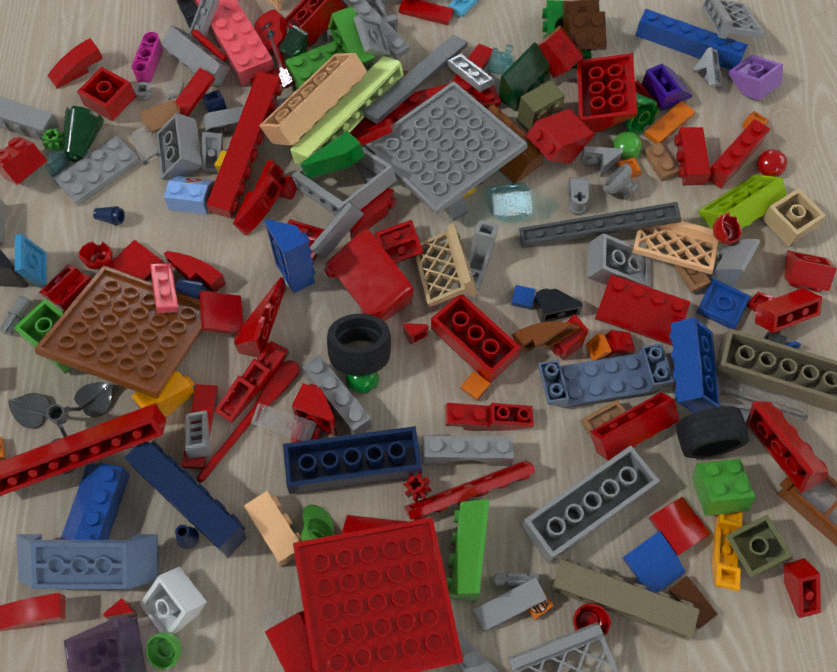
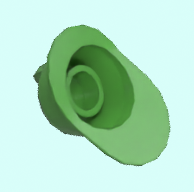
M312 504L304 508V527L301 532L302 541L336 535L333 520L326 510Z

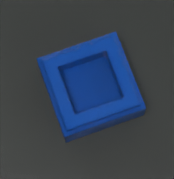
M516 285L511 305L531 310L536 289Z

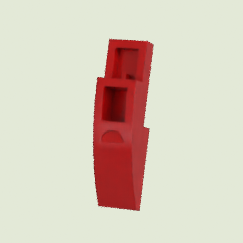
M274 160L267 161L254 191L247 192L233 222V225L244 235H248L263 220L283 188L280 180L284 171Z
M447 402L445 405V426L464 427V430L505 431L533 428V406L491 403L487 406Z

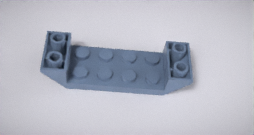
M662 343L642 346L638 354L563 366L560 365L559 360L538 363L547 404L562 408L644 396L674 383Z
M18 534V581L32 589H129L155 582L159 576L158 534H134L129 540H42V534Z

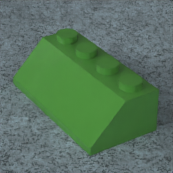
M487 499L461 502L460 509H455L454 523H458L457 532L452 531L451 545H455L454 554L449 555L448 568H452V576L447 577L446 580L451 599L477 602L480 593L489 500Z

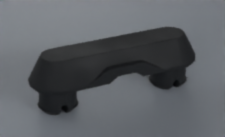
M177 0V4L189 28H191L198 7L194 0Z

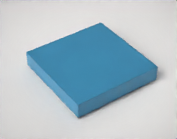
M23 234L15 235V272L39 288L45 287L47 285L46 251Z

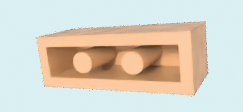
M268 491L245 504L246 511L280 566L283 567L295 559L293 543L302 541L299 532L293 533L290 528L293 523L287 513L281 514L278 509L281 507V504L275 495L271 497Z

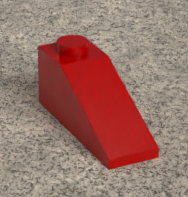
M387 188L361 209L363 216L351 228V240L364 229L369 230L385 218L390 209L394 208L396 204L394 189Z

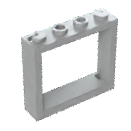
M362 147L365 156L358 162L378 175L345 201H341L313 182L319 176L307 178L302 167L292 174L294 183L299 191L335 216L339 214L348 202L361 210L397 180L393 166L389 162L383 161L378 155L370 153L365 147Z

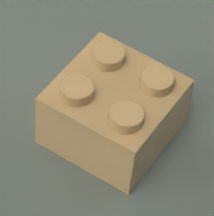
M798 188L771 205L762 220L790 247L817 229L826 215Z

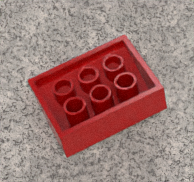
M633 53L585 59L577 63L579 118L593 132L603 131L637 116Z

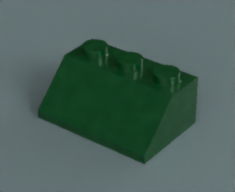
M534 42L501 75L499 98L503 104L514 111L519 108L521 96L536 89L542 83L545 84L549 79L550 65L537 43Z

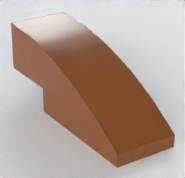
M542 322L522 328L513 333L512 337L521 347V350L530 351L535 347L548 349L578 331L580 327L577 324L568 322Z

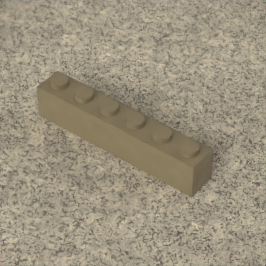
M561 559L551 591L583 603H596L608 612L687 641L693 638L700 609L694 607L693 603L685 600L678 602L670 599L671 596L666 593H653L648 591V588L638 583L631 585L625 583V580L619 576L611 575L609 577L603 575L602 571L597 568L588 567L587 569L579 566V563L575 560L566 559L564 561Z

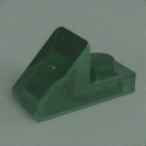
M293 25L279 49L287 54L288 59L305 53L307 51L308 33Z

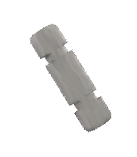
M496 573L494 574V586L504 587V585H507V587H518L535 577L539 582V575L537 573H529L528 575L526 573H507V575Z

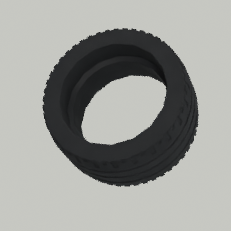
M362 313L346 315L333 322L327 333V349L331 364L336 370L352 376L370 375L383 369L389 362L391 354V335L387 324L374 315ZM353 341H368L374 343L373 345L364 348H352L345 346V344Z
M719 407L703 410L686 416L676 423V432L684 456L688 458H705L725 454L743 447L749 442L744 417L741 410L736 407Z

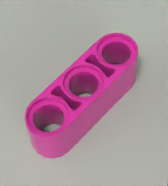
M148 32L143 36L133 60L132 70L138 83L151 82L163 53V47L156 32Z

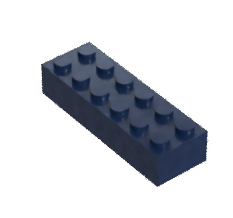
M416 426L283 444L286 486L289 494L409 478V475L417 476L418 473L422 475Z
M147 441L137 445L124 457L139 475L227 558L246 540L247 536L243 532L246 528L242 525V522L233 514L228 516L229 512L225 506L217 499L214 500L210 493L201 484L198 485L185 469L182 470L170 455L167 456L155 441L151 444Z

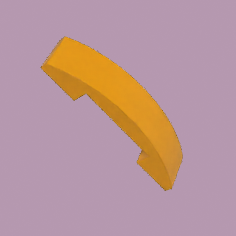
M743 512L717 515L713 540L712 571L714 586L736 592L740 590L741 569L738 568V556L726 535L742 527Z

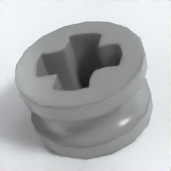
M139 82L135 85L134 92L139 100L146 101L152 97V90L148 83Z

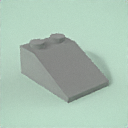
M603 233L588 243L587 278L607 284L612 274L651 287L650 257L632 253L633 245Z

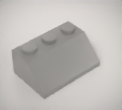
M176 112L156 133L160 174L163 180L173 179L176 176H192L202 166L196 120Z

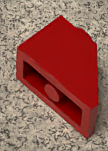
M575 314L567 322L579 325L580 329L550 347L552 352L562 360H565L582 348L589 331Z
M805 558L784 563V584L796 615L802 618L821 613L820 573Z

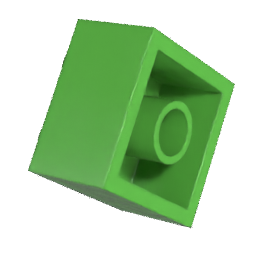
M741 459L696 464L692 480L705 516L750 510L755 494Z

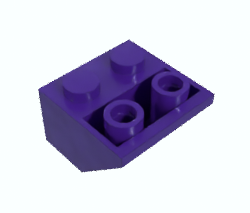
M660 64L646 70L642 86L657 102L661 111L678 104L680 101L692 98L693 95L673 69Z

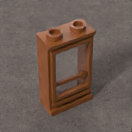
M828 474L824 482L801 494L787 476L779 484L782 489L777 495L837 547V481Z

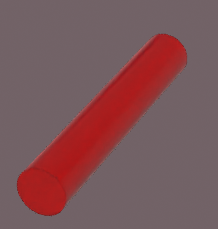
M197 29L192 31V35L223 62L227 60L228 57Z

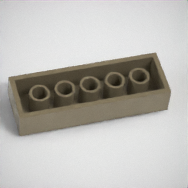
M728 329L722 338L716 362L717 376L837 413L836 360L734 329Z

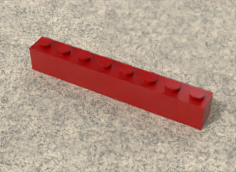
M261 71L257 72L206 205L210 213L231 219L233 214L237 213L240 195L243 196L245 193L246 179H249L252 174V163L256 162L258 158V147L264 142L265 135L259 125L276 110V99L282 94L283 85H281L280 77Z
M154 403L0 461V496L163 436L166 419L157 404Z

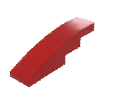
M268 342L257 360L253 359L243 375H238L214 411L230 423H233L266 385L287 354Z

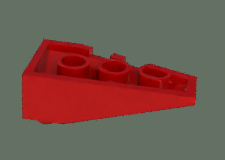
M283 277L277 280L242 325L240 333L236 334L234 345L239 354L258 358L268 344L286 290Z

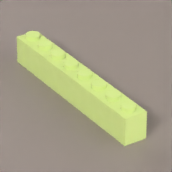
M383 56L363 76V79L350 89L351 91L338 101V104L331 108L290 149L295 164L300 165L304 160L346 131L350 133L364 118L363 110L404 77L401 62Z

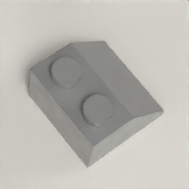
M740 239L728 247L724 245L718 255L722 258L720 262L715 261L710 280L714 278L734 287L746 269L760 240Z

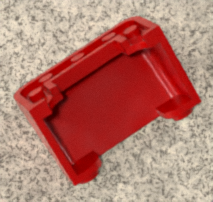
M368 229L358 233L325 263L324 271L330 279H339L361 308L362 314L374 315L385 322L412 303L414 289L411 283Z

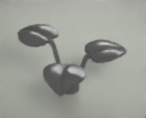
M95 382L81 387L74 396V400L79 407L66 406L64 408L60 404L49 406L47 398L40 393H28L10 399L8 404L13 417L20 425L31 429L38 428L42 425L45 417L57 425L64 438L67 437V433L63 424L69 418L68 412L81 411L83 409L84 413L89 417L102 416L110 408L113 386L107 382ZM75 469L64 472V474H70Z

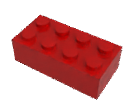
M463 294L455 297L431 318V330L489 383L495 380L519 357L521 347Z

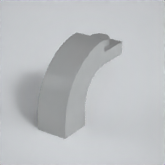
M479 220L474 231L468 257L477 291L483 283L499 225Z

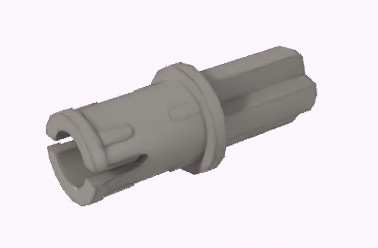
M19 296L12 310H8L9 315L0 327V331L6 335H11L15 330L14 327L24 318L23 315L32 304V301L27 297Z

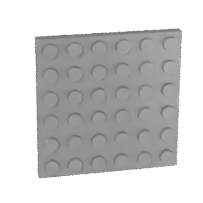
M454 81L395 122L392 133L366 144L367 149L372 154L378 155L383 161L389 162L393 166L395 176L436 216L528 148L527 143Z

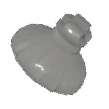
M625 163L611 174L603 186V191L607 194L621 192L624 199L630 197L627 188L636 192L639 186L637 183L630 181L632 175L631 166Z

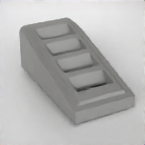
M207 410L185 414V452L190 459L211 455ZM202 421V423L191 425V422Z

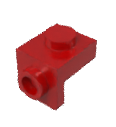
M611 330L605 334L612 351L606 357L613 353L630 355L635 352L630 332Z

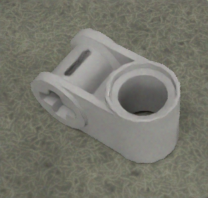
M569 178V210L575 215H581L586 211L589 198V178Z

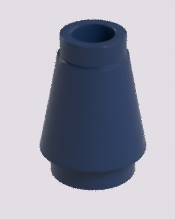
M118 206L95 208L93 217L96 220L117 226L124 222L125 212Z
M178 279L175 290L200 300L199 294L201 291H206L207 285L203 284L202 281Z
M179 525L176 528V541L181 548L190 549L198 543L199 533L195 528L186 525Z

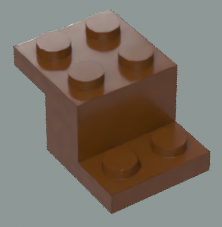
M599 0L563 1L564 31L579 50H606L605 11H600Z

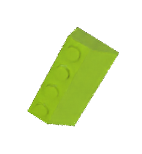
M754 174L698 210V214L712 229L715 220L727 212H730L729 216L737 217L741 229L747 227L757 218L763 217L771 205L787 196L783 178Z

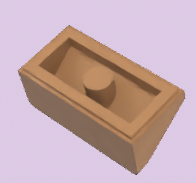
M174 100L140 112L147 134L159 131L176 112L180 113V107Z

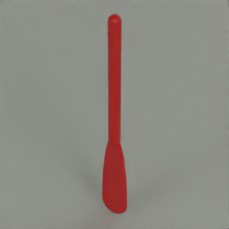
M284 361L278 367L261 391L254 407L198 474V482L201 483L206 480L258 414L271 405L298 376L300 367L295 361Z

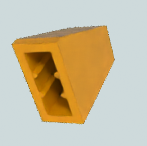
M177 371L158 399L140 392L134 393L131 397L140 409L156 403L166 418L194 395L195 391L192 386L195 384L188 375L183 377Z

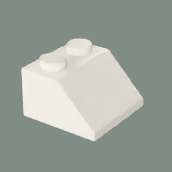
M179 566L159 575L139 605L159 632L176 634L197 617L207 601Z

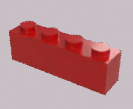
M754 119L711 166V175L708 181L722 189L764 142L770 128Z
M660 392L591 430L590 434L596 453L609 461L629 446L634 448L637 444L652 438L662 430L670 428L680 418L674 399Z

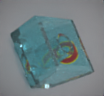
M525 183L486 187L490 211L494 218L505 220L508 219V216L515 215L518 218L527 217V214L533 213L532 190Z

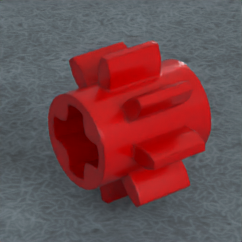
M418 473L417 476L409 475L407 483H403L404 487L409 489L405 492V495L408 498L412 496L415 502L422 498L426 500L428 492H432V489L427 486L431 481L428 477L423 479L421 473Z

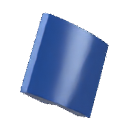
M660 531L622 558L637 577L635 581L646 586L647 590L653 593L661 591L686 572L674 550Z

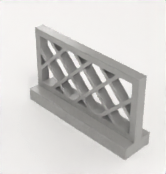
M728 0L704 1L702 9L719 38L726 39L728 33L763 39L765 33L745 3Z
M598 622L509 657V662L514 672L527 668L536 672H544L542 671L543 665L549 659L560 663L556 672H560L562 665L576 670L575 672H586L580 669L585 655L598 661L594 672L599 671L601 663L610 666L613 672H618ZM599 639L603 647L600 658L587 653L590 643ZM586 645L584 651L578 649L579 647ZM575 650L582 654L577 667L564 661L569 651ZM562 654H563V656H562V659H561V660H560V659H558V658H556V657H557V656H559V655H562ZM605 654L609 662L603 660ZM541 663L539 669L534 667V665Z

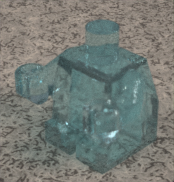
M507 44L505 52L498 51V48L493 47L488 72L503 74L514 63V56L510 55L513 45Z

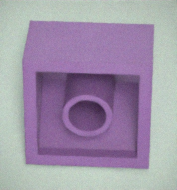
M755 55L749 56L729 71V76L741 93L753 100L759 101L782 84L783 64Z

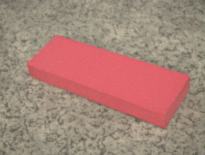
M171 263L150 264L156 312H178Z

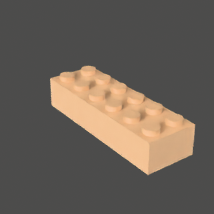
M334 54L259 125L272 144L290 146L297 144L300 141V137L304 133L309 132L316 121L321 120L330 108L338 104V100L342 96L347 95L351 91L350 88L354 84L359 83L363 79L362 76L367 73V70L357 54Z

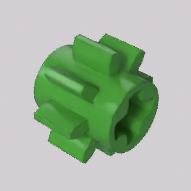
M57 128L49 129L41 136L44 148H49L52 153L62 151L64 148L63 131L59 133Z

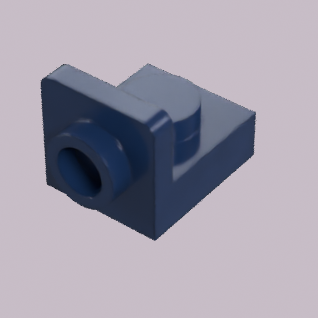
M220 90L205 94L202 97L209 113L227 109Z

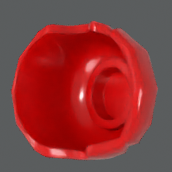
M774 149L763 152L756 163L758 171L764 176H781L787 167L785 154Z
M730 212L718 217L713 224L714 237L726 245L736 243L742 234L737 217L729 216Z
M90 241L79 250V258L87 268L98 270L110 264L113 259V251L103 241L100 245Z
M586 603L577 608L573 615L575 631L598 622L603 636L608 634L611 620L609 613L602 606L596 603Z

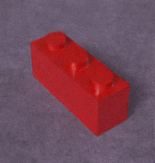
M680 127L678 135L674 137V145L677 146L678 150L676 160L680 164L679 178H682L683 185H706L711 173L703 127Z
M801 288L756 305L755 324L775 333L819 316L822 296Z

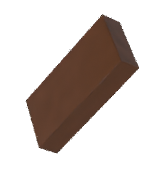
M685 576L668 589L676 601H689L694 604L695 608L700 609L696 623L698 629L718 615L688 576Z

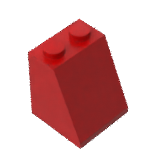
M571 109L537 120L525 136L550 162L572 163L584 146L595 136V133Z

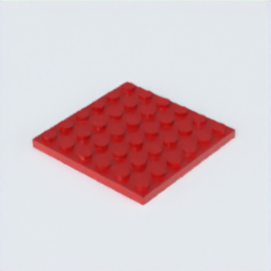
M433 517L293 543L313 672H422L463 663Z

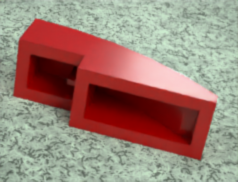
M89 38L63 56L47 76L58 89L89 73L87 67L102 60L103 57L98 47Z
M166 251L163 253L167 262L171 263L172 267L186 280L202 281L211 292H217L226 284L223 274L202 260L178 252Z
M61 593L27 598L0 606V631L40 626L48 622L66 619V596Z

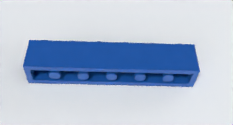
M645 9L635 34L637 37L701 59L705 51L712 47L718 50L720 67L729 70L740 64L748 44L728 37L726 39L719 38L717 33L649 9Z

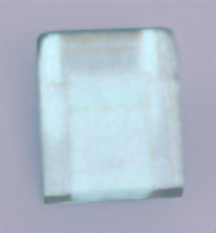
M53 150L49 152L45 167L51 177H56L69 165L70 161L66 158L65 152Z

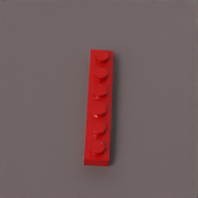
M525 460L427 497L426 500L422 499L404 506V509L410 520L424 519L429 513L445 511L448 508L447 506L455 503L459 505L461 502H467L468 498L474 496H484L489 493V490L495 488H505L509 486L510 482L515 480H526L530 477L529 475L536 472L533 464Z

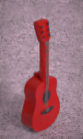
M273 9L257 19L254 29L269 54L275 56L283 87L289 88L295 81L286 69L282 57V50L289 44V38L286 34L287 21L282 14Z

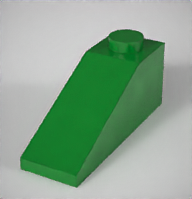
M346 131L304 160L300 165L305 176L312 178L348 168L365 155L361 143Z

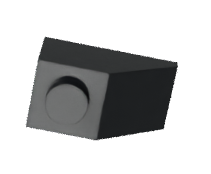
M547 288L536 292L534 299L540 323L572 317L574 314L576 316L580 315L583 306L582 302L556 288L550 290Z

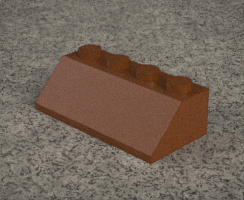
M492 104L487 110L527 143L528 148L499 169L501 173L516 185L543 164L544 155L525 136L526 133Z

